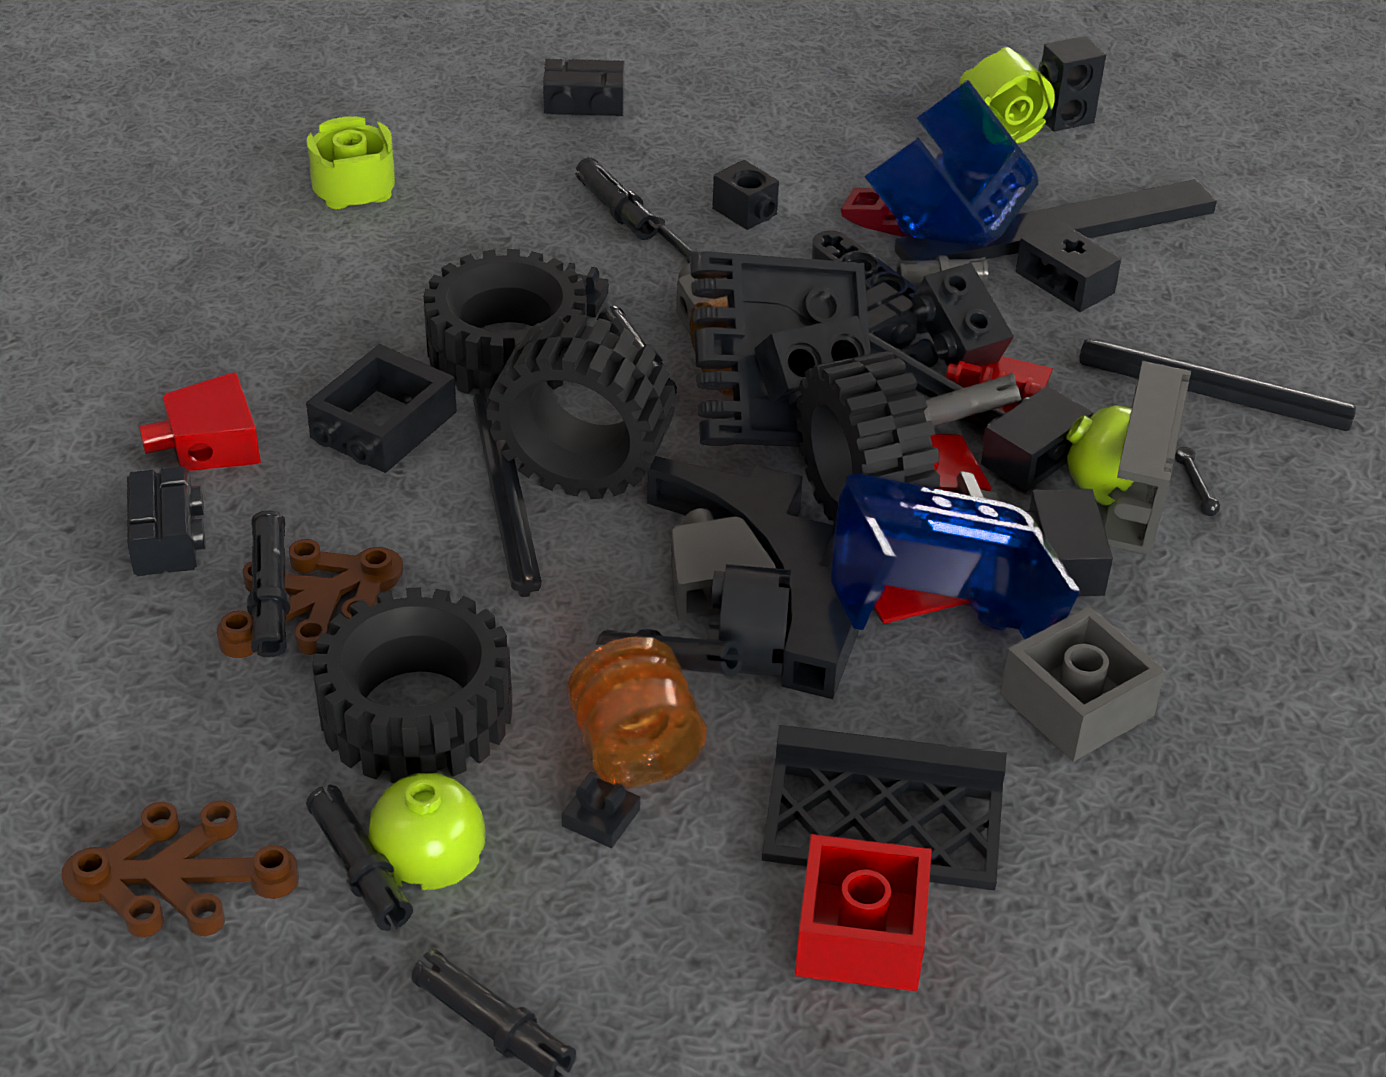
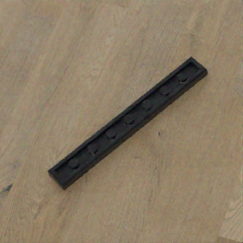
M1196 179L899 237L895 240L894 251L904 261L935 260L936 256L947 255L948 259L980 257L991 259L1018 253L1021 237L1056 219L1089 239L1212 214L1215 212L1217 200Z

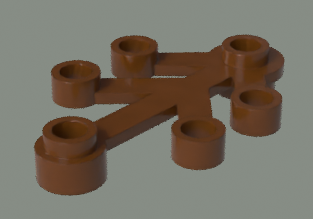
M300 539L292 543L289 547L291 567L296 572L310 573L315 570L340 573L332 578L285 573L286 592L293 594L290 597V611L286 615L285 622L312 610L309 619L300 622L295 628L298 650L307 655L318 654L316 642L322 632L328 634L329 622L334 617L342 595L358 588L356 597L347 600L342 605V615L348 619L352 618L350 605L362 599L369 607L376 605L377 593L393 588L402 576L403 562L400 555L391 549L383 547H371L357 555L322 552L320 551L319 544L311 539ZM252 561L243 568L245 588L250 593L252 592ZM232 611L222 618L217 627L219 648L223 654L232 658H244L255 653L251 649L252 615L248 612Z
M219 800L207 804L202 809L200 814L201 824L149 860H132L155 842L170 840L179 831L180 824L176 808L168 802L152 803L141 814L142 825L108 848L90 847L73 854L65 862L61 877L63 885L70 895L88 903L103 900L125 920L130 934L136 937H149L156 934L164 923L160 902L157 898L150 895L136 896L126 886L127 884H148L187 919L191 932L199 936H209L217 933L225 923L222 902L213 894L199 895L186 883L251 882V886L256 894L264 898L275 899L288 895L296 888L299 874L295 856L279 845L265 846L258 850L254 857L193 859L216 841L226 840L232 837L238 830L235 807L230 802ZM216 819H226L225 821L220 823H213V821ZM158 820H167L166 822L161 824H153ZM203 912H213L211 916L206 918L197 917ZM152 913L148 918L135 919L140 914Z

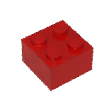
M811 834L799 926L795 976L918 992L925 948L932 849Z

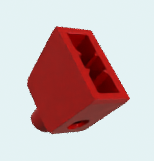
M237 372L166 393L162 398L166 420L139 426L145 454L174 449L179 467L184 466L189 471L261 463L256 427Z

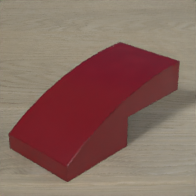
M853 188L841 207L842 217L867 229L900 237L930 232L938 218L935 203H896L893 188Z

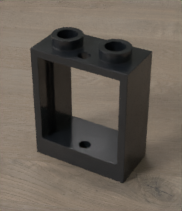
M378 344L306 402L310 438L323 447L333 448L352 457L361 465H369L381 472L387 473L457 412L455 377L382 344ZM376 391L406 404L381 426L350 413Z

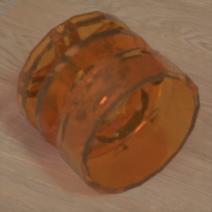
M636 636L611 641L591 651L575 666L567 682L568 701L575 713L576 723L583 732V741L593 768L602 780L613 785L619 783L626 788L662 782L680 774L698 758L706 743L707 726L694 697L688 689V682L682 673L679 661L670 646L655 638Z

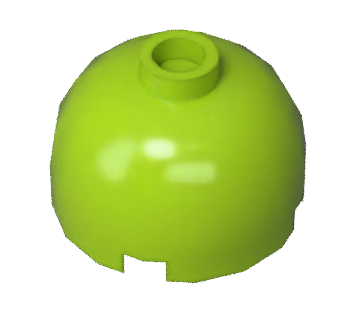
M1114 405L1102 408L1093 414L1090 419L1085 415H1081L1072 425L1066 437L1067 440L1072 442L1068 451L1067 462L1074 482L1080 489H1093L1096 501L1103 506L1110 505L1115 501L1108 494L1116 487L1125 492L1134 482L1117 478L1132 407Z
M419 773L401 778L385 790L371 811L368 838L377 853L385 855L394 867V872L391 874L394 875L393 879L397 885L402 886V881L409 884H421V890H436L458 883L475 870L480 862L479 855L485 846L486 833L482 812L472 793L453 778L438 773Z

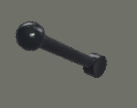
M657 217L660 223L656 224L659 227L658 232L686 256L687 263H690V256L698 251H692L665 227V220Z
M1179 447L1176 451L1175 459L1178 463L1185 466L1202 500L1200 505L1202 513L1206 516L1216 515L1220 510V503L1217 499L1210 496L1194 464L1195 451L1189 447Z

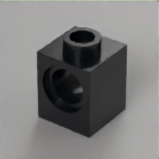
M742 160L714 174L712 209L744 229L749 230L777 215L779 180L748 161Z

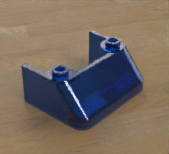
M967 80L917 117L918 121L941 149L936 159L918 137L868 172L864 177L894 214L898 226L904 233L921 239L987 246L1003 235L1038 186L1039 180L1030 160L970 81Z
M851 474L846 478L838 501L831 583L854 629L864 630L875 603L882 596L885 588L884 585L967 599L978 614V619L984 625L996 630H1004L1006 628L1018 629L1024 639L1068 617L1080 593V589L1033 518L1022 509L1000 501L864 474Z

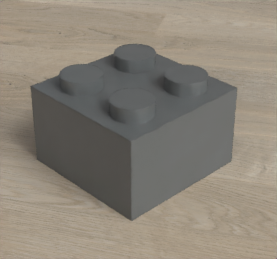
M1088 606L1008 648L1000 695L1074 762L1154 717L1166 671L1091 606Z

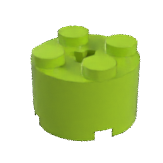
M1002 48L997 53L984 58L974 68L964 72L959 82L962 88L960 100L964 113L994 143L1004 141L1007 145L1025 142L1033 137L1046 123L1043 117L1048 106L1052 109L1055 102L1054 89L1051 83L1028 60L1011 48Z
M348 116L323 122L318 125L319 132L314 136L310 132L307 137V150L311 185L315 194L325 200L328 207L343 209L349 205L384 202L390 199L392 196L391 190L395 185L392 135L384 124L377 122L376 128L366 125L365 118Z

